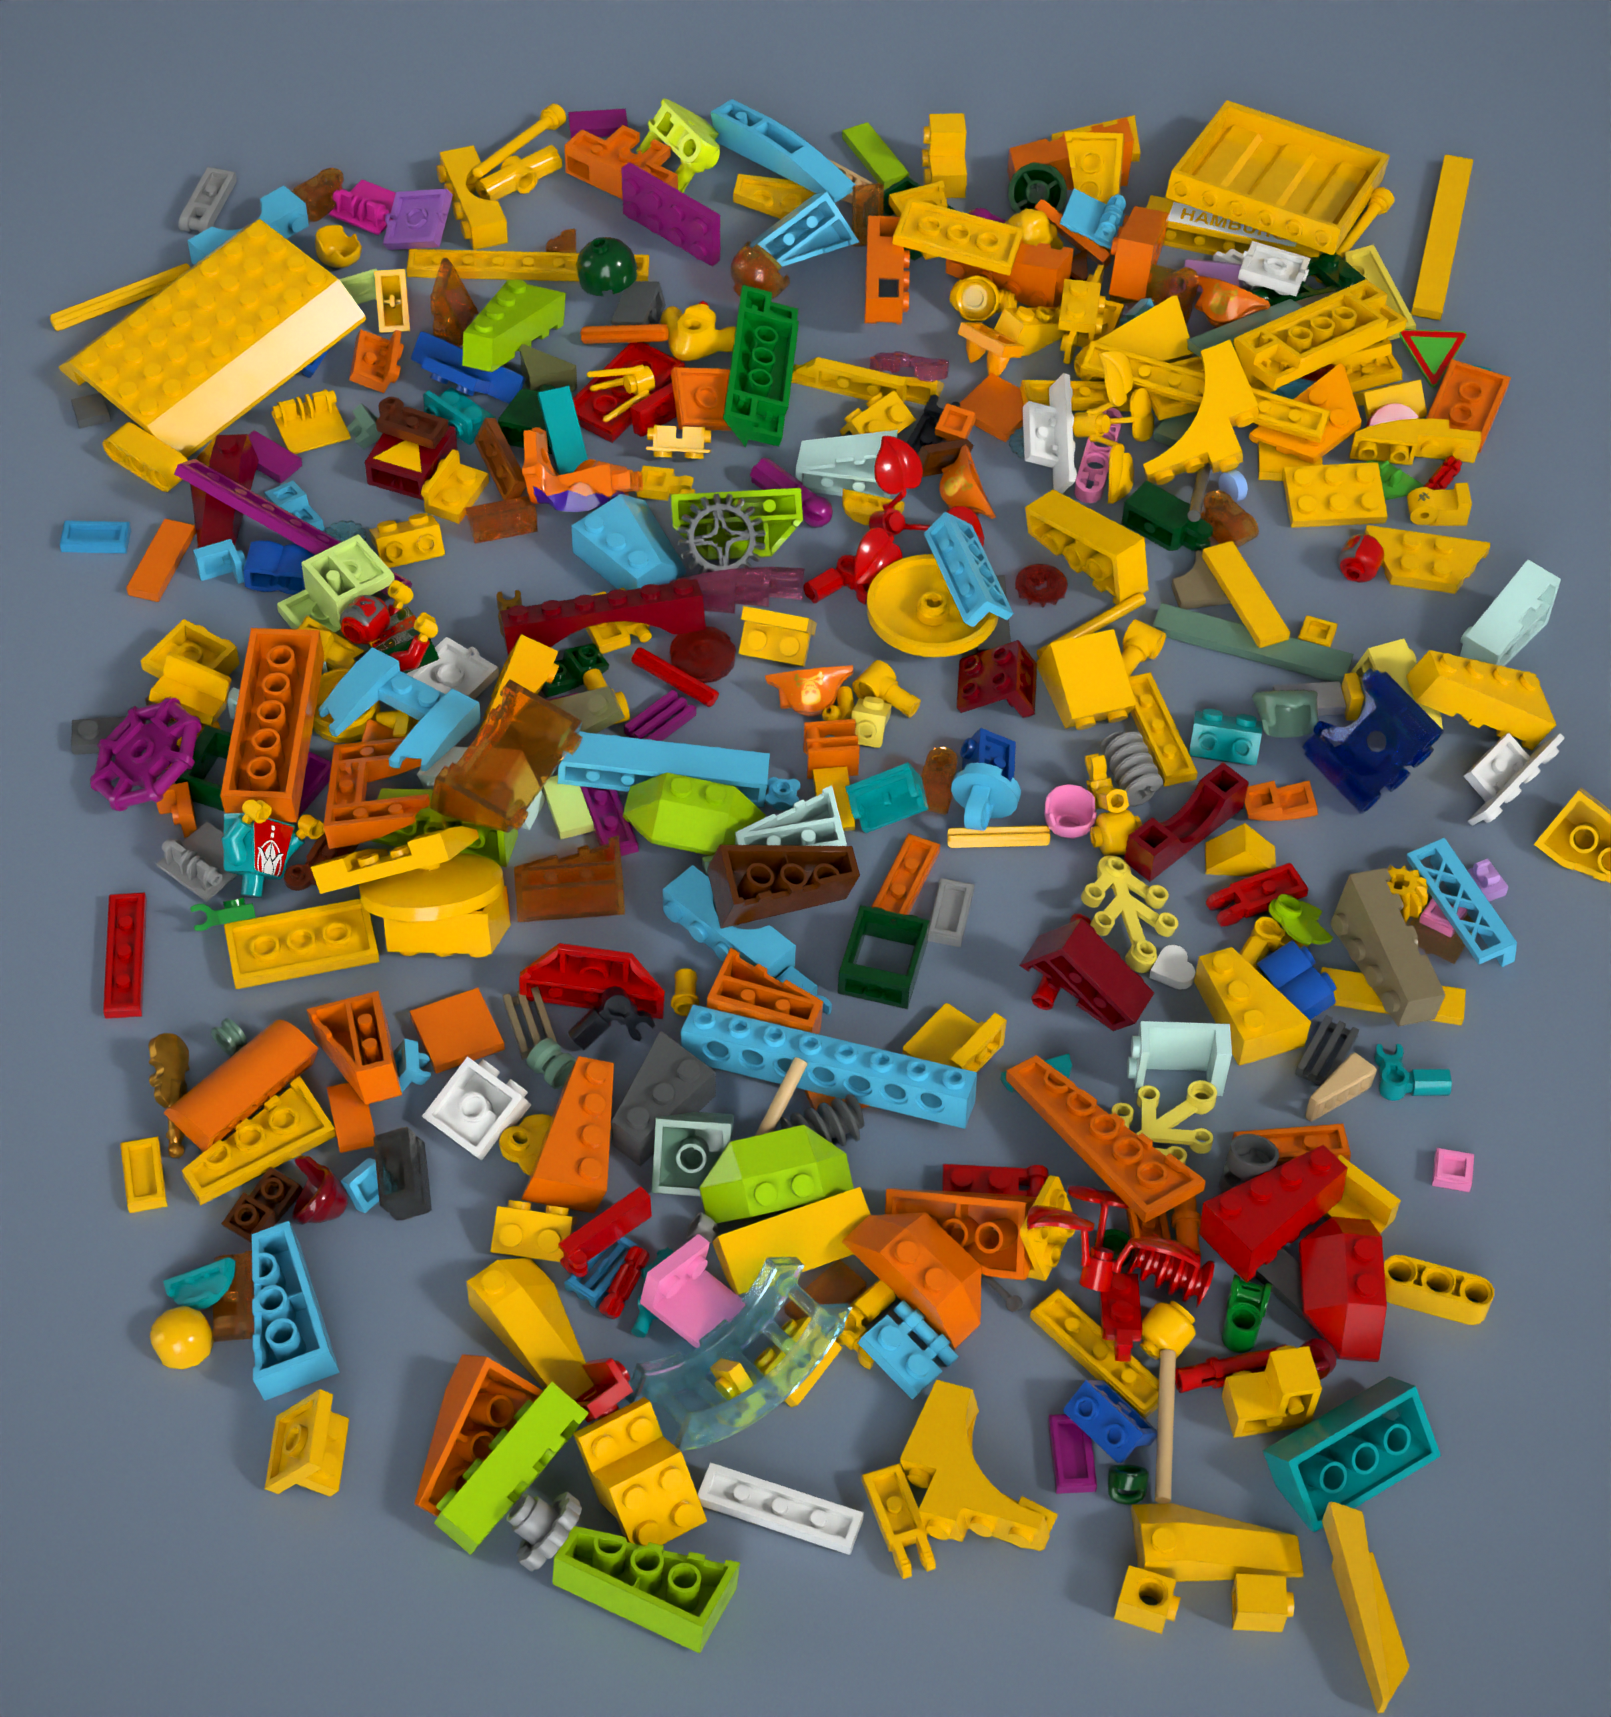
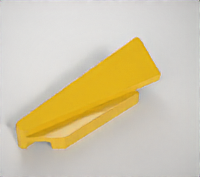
M816 357L802 365L794 364L791 382L867 401L880 392L883 396H886L895 390L903 402L910 401L926 405L932 395H937L939 399L944 387V383L937 380L897 376Z
M1329 1502L1322 1524L1333 1555L1332 1571L1377 1714L1384 1713L1399 1684H1401L1406 1676L1410 1665L1374 1554L1369 1552L1363 1513L1360 1510L1336 1502Z

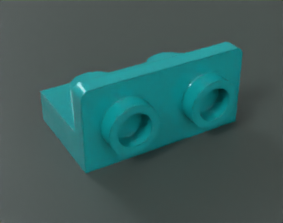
M452 387L439 396L429 390L423 394L424 412L447 419L448 426L455 427L456 438L461 439L468 445L474 442L486 417L496 418Z

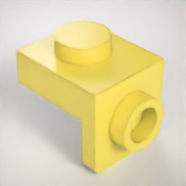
M869 696L864 699H858L852 711L851 719L856 721L855 735H858L859 745L875 748L882 746L885 726L891 715L892 704L884 703V700L878 697Z

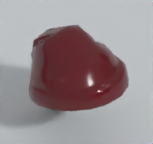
M298 1156L294 1160L295 1164L308 1177V1180L292 1212L293 1220L303 1225L306 1223H322L340 1217L348 1205V1193L341 1181L328 1167L318 1164L310 1156Z

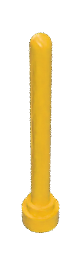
M554 103L542 110L540 120L473 169V175L476 178L483 177L546 129L556 130L566 122V114L563 108Z
M1379 187L1373 191L1367 210L1349 231L1336 251L1341 258L1345 257V252L1350 251L1375 217L1386 213L1394 204V196L1388 189ZM1315 276V279L1318 283H1323L1320 279H1318Z

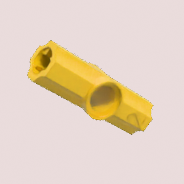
M552 144L523 159L515 155L510 156L502 163L499 171L475 182L476 191L481 199L496 201L516 190L521 194L529 193L536 186L538 179L562 168V159L558 154V150Z

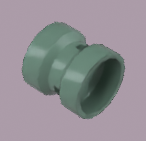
M546 1038L531 1050L527 1058V1066L536 1074L542 1073L544 1081L552 1088L559 1089L564 1086L576 1059L569 1053H562L561 1046L552 1038Z

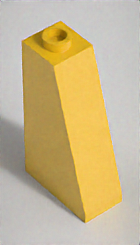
M1177 295L1166 299L1096 340V342L1168 363L1189 359L1194 355L1188 349L1187 339H1190ZM1087 345L1075 357V373L1082 381H1105L1103 378L1081 372L1080 367L1089 347Z

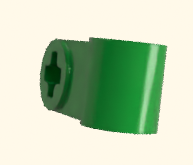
M1234 1274L1226 1308H1228L1222 1330V1341L1229 1350L1236 1353H1244L1254 1347L1262 1318L1265 1316L1272 1284L1266 1283L1262 1286L1250 1282L1246 1283L1241 1280L1239 1275Z

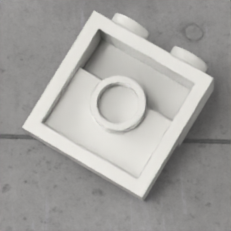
M467 1056L422 1117L482 1161L499 1139L502 1132L508 1127L516 1126L531 1104L524 1098L528 1093L524 1088L511 1079L507 1084L503 1083L497 1078L500 1071L484 1059L477 1064Z

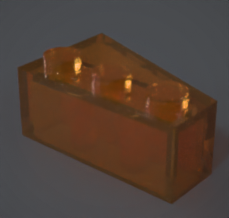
M619 835L608 838L609 844L592 849L588 845L578 847L576 854L558 859V856L555 854L515 866L514 877L518 922L625 915Z

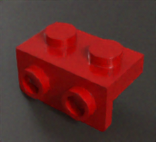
M612 1358L587 1361L582 1367L594 1386L582 1393L574 1401L589 1413L584 1419L587 1423L596 1418L598 1420L619 1410L620 1408L617 1403L633 1392L628 1383L630 1381L629 1373L619 1361H614Z

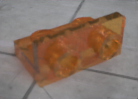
M529 496L466 507V517L475 544L538 532L537 511L535 506L531 505Z

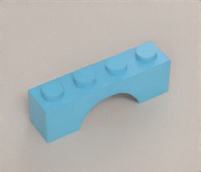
M284 185L260 198L262 213L258 219L264 221L284 238L287 239L309 226L306 203ZM211 226L187 240L191 263L195 265L241 229L223 230Z
M694 865L663 888V911L672 922H678L685 927L697 942H703L714 950L722 962H724L731 947L740 952L739 958L753 966L757 964L767 968V974L775 979L790 966L795 967L796 945L772 926L768 925L758 929H740L733 926L720 928L709 877Z

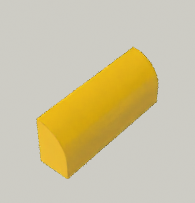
M861 1187L719 1235L712 1243L729 1286L736 1295H740L853 1255L842 1241L871 1214Z

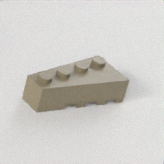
M1387 868L1349 874L1330 923L1333 932L1340 938L1350 958L1355 961L1365 976L1368 985L1373 988L1381 1000L1384 1009L1390 1014L1397 1026L1435 1019L1446 994L1427 954L1420 955L1418 951L1417 938L1419 936L1414 926H1407L1400 910L1404 907V904L1399 894L1392 895L1387 882L1391 880Z

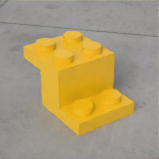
M646 1397L573 1433L598 1500L617 1518L623 1537H626L627 1542L643 1546L648 1545V1542L663 1545L707 1522L682 1452L663 1436L651 1402Z

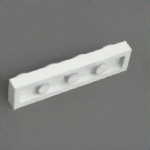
M711 1462L697 1494L702 1507L848 1555L851 1554L864 1514V1512Z

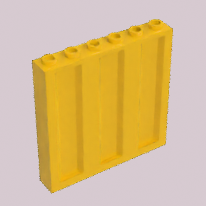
M1226 100L1171 171L1165 198L1334 255L1370 201L1371 194L1383 181L1390 155Z

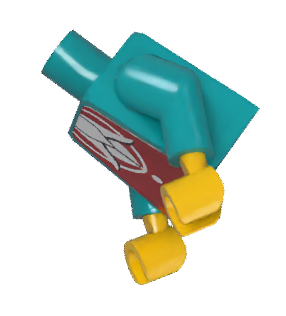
M247 800L242 806L243 813H224V835L221 840L224 848V869L226 872L242 876L240 896L262 898L264 880H281L284 877L287 862L305 843L304 838L306 836L311 839L320 838L325 832L324 824L312 815L306 814L299 818L297 824L299 829L295 831L294 825L269 818L272 808L263 800H258L257 802L255 800Z

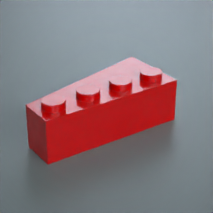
M1323 1144L1203 1202L1199 1235L1247 1283L1255 1276L1256 1270L1263 1264L1268 1265L1277 1257V1252L1285 1244H1292L1300 1237V1232L1308 1224L1313 1225L1342 1200L1348 1168Z

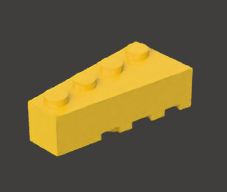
M1429 650L1406 675L1416 702L1451 717L1458 713L1468 721V724L1480 728L1483 724L1497 730L1496 734L1499 737L1510 733L1511 736L1523 740L1521 742L1522 746L1533 750L1557 725L1541 689L1539 679L1536 677V674L1528 671H1520L1501 665Z

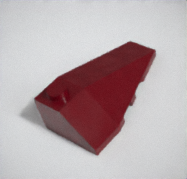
M247 434L216 435L196 458L201 463L251 490L259 459ZM190 484L198 548L231 539L235 546L244 514Z

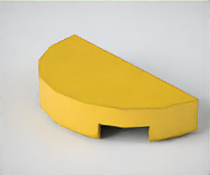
M843 489L842 507L845 514L853 521L868 526L870 516L876 511H882L883 505L893 500ZM900 501L893 509L898 510L902 514L905 502Z

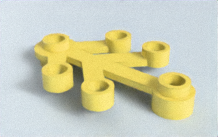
M1112 855L1104 856L1097 865V881L1086 885L1081 894V900L1089 907H1098L1104 899L1108 888L1113 889L1115 898L1104 911H1099L1095 914L1090 925L1098 935L1106 936L1113 928L1116 918L1121 914L1132 945L1125 956V961L1135 972H1149L1157 960V951L1151 942L1146 941L1138 917L1154 927L1156 932L1164 937L1172 936L1179 923L1177 918L1170 913L1165 912L1159 915L1130 895L1128 889L1144 898L1147 905L1154 909H1160L1164 906L1169 897L1168 891L1160 885L1149 887L1131 874L1130 866L1122 858Z
M1203 1080L1192 1082L1188 1086L1186 1100L1156 1120V1108L1159 1104L1160 1092L1153 1086H1142L1138 1090L1136 1100L1137 1105L1141 1108V1130L1136 1134L1140 1135L1143 1133L1153 1142L1190 1145V1148L1196 1153H1208L1212 1149L1213 1134L1209 1130L1204 1128L1195 1130L1172 1128L1194 1113L1203 1115L1212 1110L1216 1103V1087L1210 1082ZM1127 1103L1115 1104L1112 1107L1111 1115L1113 1113L1126 1115L1120 1117L1125 1120V1126L1129 1128L1133 1121V1108ZM1171 1146L1167 1149L1156 1148L1165 1156L1171 1154L1186 1165L1187 1152L1179 1146Z

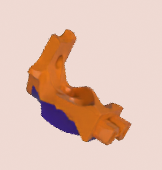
M539 427L532 428V430H524L525 458L522 474L525 478L528 496L532 504H549L555 510L564 512H586L598 509L619 494L629 496L628 492L643 491L642 472H633V470H627V467L594 459L585 460L573 473L559 475L549 460L547 432Z

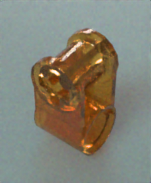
M326 168L293 189L292 193L306 203L309 220L312 222L321 220L336 206V202L333 201V194L336 190L343 189V173L337 168Z
M1184 267L1167 276L1156 303L1158 305L1166 299L1177 295L1186 325L1190 319L1192 305L1199 287V275L1192 268ZM1178 277L1184 280L1186 284V290H1183L1179 287L1177 282Z
M1219 490L1208 492L1205 495L1203 503L1205 510L1201 513L1200 518L1212 525L1213 535L1211 536L1219 544L1233 541L1238 549L1258 536L1259 528L1256 520L1252 515L1245 512L1230 495Z
M937 747L929 752L921 774L929 808L925 811L947 815L952 800L951 786L956 773L958 759L956 753L947 747Z

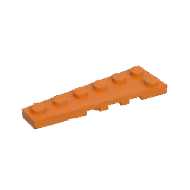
M1037 1055L1007 1070L1006 1081L1144 1223L1204 1191L1205 1180L1173 1155L1168 1154L1165 1156L1152 1146L1153 1141L1143 1133L1137 1135L1125 1126L1123 1118L1116 1113L1108 1114L1097 1105V1099L1085 1090L1078 1088L1074 1082Z

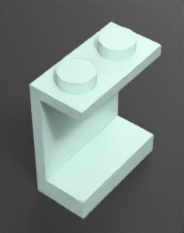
M1141 1021L1138 1036H1132L1131 1056H1128L1127 1078L1134 1079V1093H1138L1139 1088L1143 1086L1146 1069L1206 1071L1207 1082L1216 1087L1217 1096H1223L1232 1058L1230 1024Z

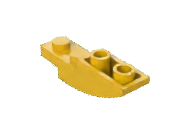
M1405 419L1380 423L1355 432L1349 459L1364 461L1387 460L1393 464L1412 465L1414 457L1445 460L1448 456H1454L1462 462L1474 463L1481 443V432L1449 429V420Z

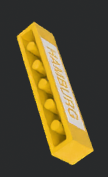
M1150 195L1146 207L1169 213L1164 246L1213 256L1217 251L1226 254L1231 248L1243 254L1244 251L1249 250L1252 241L1308 258L1321 255V251L1168 198Z

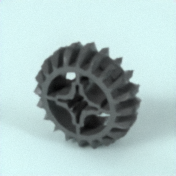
M719 494L713 495V505H709L706 497L701 498V504L704 509L700 511L695 504H692L690 509L695 514L694 518L686 514L682 516V520L690 524L689 527H678L677 530L681 534H687V539L677 541L678 546L688 545L689 549L680 554L681 558H687L690 555L694 558L687 567L691 570L697 564L702 566L698 572V576L701 578L707 570H710V581L712 582L716 581L718 572H722L723 582H729V571H733L736 579L742 578L739 567L743 566L746 571L751 572L753 568L747 560L751 558L759 562L761 557L753 553L754 548H765V544L756 542V537L765 536V531H755L754 529L755 525L762 523V519L759 517L753 521L750 520L748 516L754 513L755 508L750 507L746 512H743L741 508L745 500L742 498L738 500L736 506L731 505L733 499L731 494H727L725 504L720 503ZM723 511L730 512L740 518L746 530L733 531L726 526ZM713 512L714 526L712 531L706 535L694 536L698 522L706 514ZM718 521H720L721 529L725 530L724 534L728 532L729 536L738 535V538H731L725 542V547L723 548L724 556L722 555V547L717 546L718 543L714 544L713 540L704 541V539L712 538V536L718 534ZM748 540L746 550L741 558L729 565L728 556L731 544L737 541ZM710 545L714 547L719 558V565L711 564L703 559L698 553L696 546Z

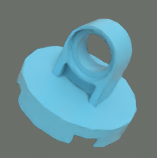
M969 763L964 770H958L952 781L951 792L955 801L965 809V828L985 831L990 818L1010 816L1017 809L1021 797V789L1018 782L1013 777L1010 782L1001 775V768L986 763Z

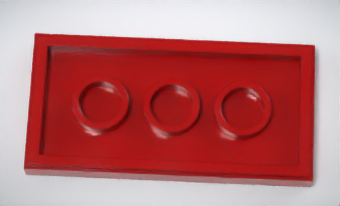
M643 342L629 343L602 370L630 368L642 364L643 366H648L655 379V389L649 391L651 395L672 382V369L674 367H685V363ZM625 375L594 377L573 398L579 426L611 443L632 424L631 409H627L608 422H604L603 417L636 395L634 393L629 394L624 385L597 391H590V386L620 379Z

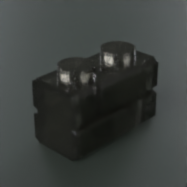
M401 1127L376 1135L373 1140L374 1151L377 1154L375 1161L380 1206L397 1221L429 1213L432 1207L425 1142L418 1136H415V1133L408 1127Z

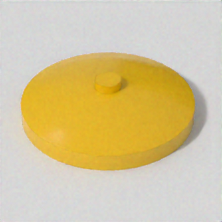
M933 554L910 556L888 565L873 579L867 595L868 620L877 635L892 647L917 656L947 657L967 652L983 643L991 635L999 616L988 612L974 627L965 624Z
M458 853L446 862L359 884L360 900L365 910L373 915L398 921H433L465 915L491 904L500 897L504 890L502 868L489 858L469 853Z

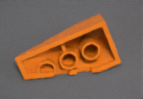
M886 1188L885 1214L926 1212L982 1266V1274L998 1278L1027 1279L1032 1263L1021 1239L1020 1229L1037 1197Z
M462 1354L443 1396L414 1505L438 1517L441 1511L436 1506L451 1488L458 1492L467 1481L462 1476L477 1458L482 1462L485 1461L492 1452L488 1446L503 1428L509 1432L518 1422L513 1417L528 1399L534 1403L543 1390L489 1357Z

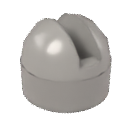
M699 1212L691 1221L686 1231L685 1239L689 1241L697 1234H700L712 1244L718 1233L717 1224L712 1218Z

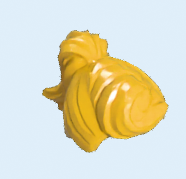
M969 276L963 280H958L953 285L949 298L950 304L956 311H959L960 316L972 322L987 320L995 312L999 314L1003 312L1004 308H1017L1018 301L1015 300V293H1011V290L1006 288L998 290L997 286L990 279L983 276Z

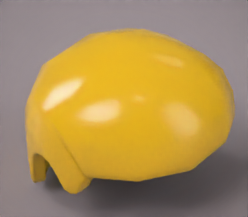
M326 225L318 229L315 234L316 254L318 259L325 265L334 268H346L358 261L362 252V246L357 240L356 234H353L352 237L347 236L341 225Z
M180 1306L165 1311L156 1318L150 1332L153 1349L159 1356L162 1364L168 1368L186 1369L198 1365L210 1355L214 1343V1336L205 1316L200 1311L187 1306Z

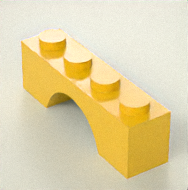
M474 145L439 152L440 165H436L437 176L440 183H445L444 189H448L453 195L451 200L453 201L452 209L456 221L461 220L460 227L464 240L469 239L473 250L508 243L507 221L499 202L484 200L473 195L476 191L475 182L483 179V177L476 178L473 175V169L481 163Z

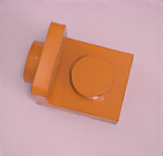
M188 782L172 784L163 794L164 798L156 803L159 814L172 813L174 825L181 824L184 838H187L197 830Z

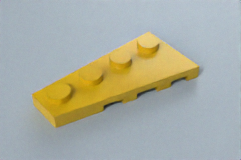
M1064 132L1074 188L1104 204H1107L1110 197L1117 194L1120 195L1124 133ZM1102 246V247H1103L1104 249H1106L1108 252H1111L1110 249H1108V248Z
M299 1075L290 1083V1088L279 1097L274 1095L264 1103L262 1111L252 1119L246 1118L235 1127L236 1131L226 1140H218L183 1168V1178L201 1206L266 1173L269 1167L275 1168L336 1137L335 1128Z

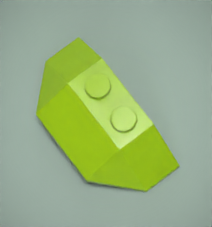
M801 488L671 494L673 529L676 531L678 527H689L690 524L683 521L682 516L686 514L694 518L695 514L690 509L692 504H695L700 511L704 509L701 504V498L703 497L708 499L709 505L714 504V494H719L720 503L725 504L727 494H731L733 496L731 505L736 506L739 499H744L745 503L741 510L746 512L748 508L754 507V513L748 517L751 521L759 517L762 519V523L755 525L754 529L755 531H765V536L756 537V542L765 544V548H754L753 553L761 558L772 557L803 521ZM723 511L725 523L729 529L733 531L746 530L740 518L730 512ZM713 512L706 514L698 522L694 536L706 535L712 531L714 526ZM718 521V534L712 536V538H706L704 541L713 540L714 544L718 543L717 546L722 547V555L724 556L723 548L725 547V542L731 538H738V535L729 536L728 532L724 534L725 530L721 529L720 521ZM679 533L684 539H687V534ZM748 540L737 541L731 544L729 559H740L746 550ZM710 545L696 546L698 553L706 560H719L714 547Z
M668 772L630 786L623 812V818L627 822H631L635 829L650 843L709 856L715 855L719 845H735V832L766 817L735 786Z
M805 1125L730 1141L699 1186L704 1213L712 1218L715 1223L744 1219L805 1205L854 1189L846 1153Z

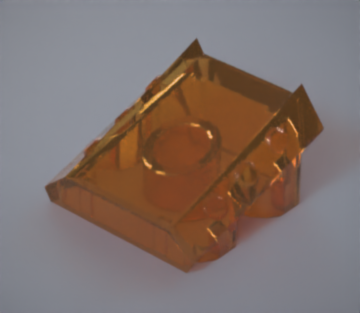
M443 258L430 297L431 314L434 315L433 335L459 347L463 345L464 331L472 323L474 315L479 312L453 264L448 258Z

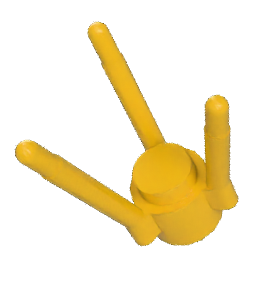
M642 364L630 368L587 372V377L625 375L620 379L590 386V391L624 385L629 394L634 393L636 395L604 416V422L610 421L631 406L650 396L649 391L655 389V379L648 366H643Z

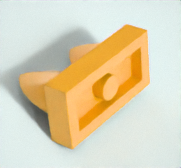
M961 322L958 334L966 338V352L970 363L979 360L988 350V376L991 373L999 376L1006 368L1010 358H1021L1025 347L983 323Z

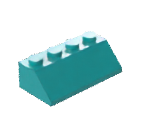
M1390 1376L1263 1450L1276 1487L1310 1531L1313 1532L1323 1528L1322 1520L1329 1502H1336L1356 1508L1441 1456L1416 1386Z

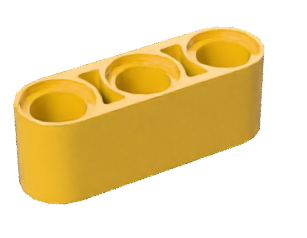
M126 422L103 441V448L113 461L163 492L170 491L183 480L174 475L178 464L188 461L186 457L131 422Z
M1393 1255L1384 1262L1386 1300L1388 1303L1467 1325L1480 1324L1485 1320L1494 1298V1288L1487 1279L1405 1255ZM1391 1277L1399 1278V1279H1401L1403 1282L1396 1281V1280L1392 1279ZM1430 1288H1436V1289H1438L1440 1292H1435V1291L1431 1290ZM1468 1298H1473L1477 1300L1479 1303L1470 1301Z

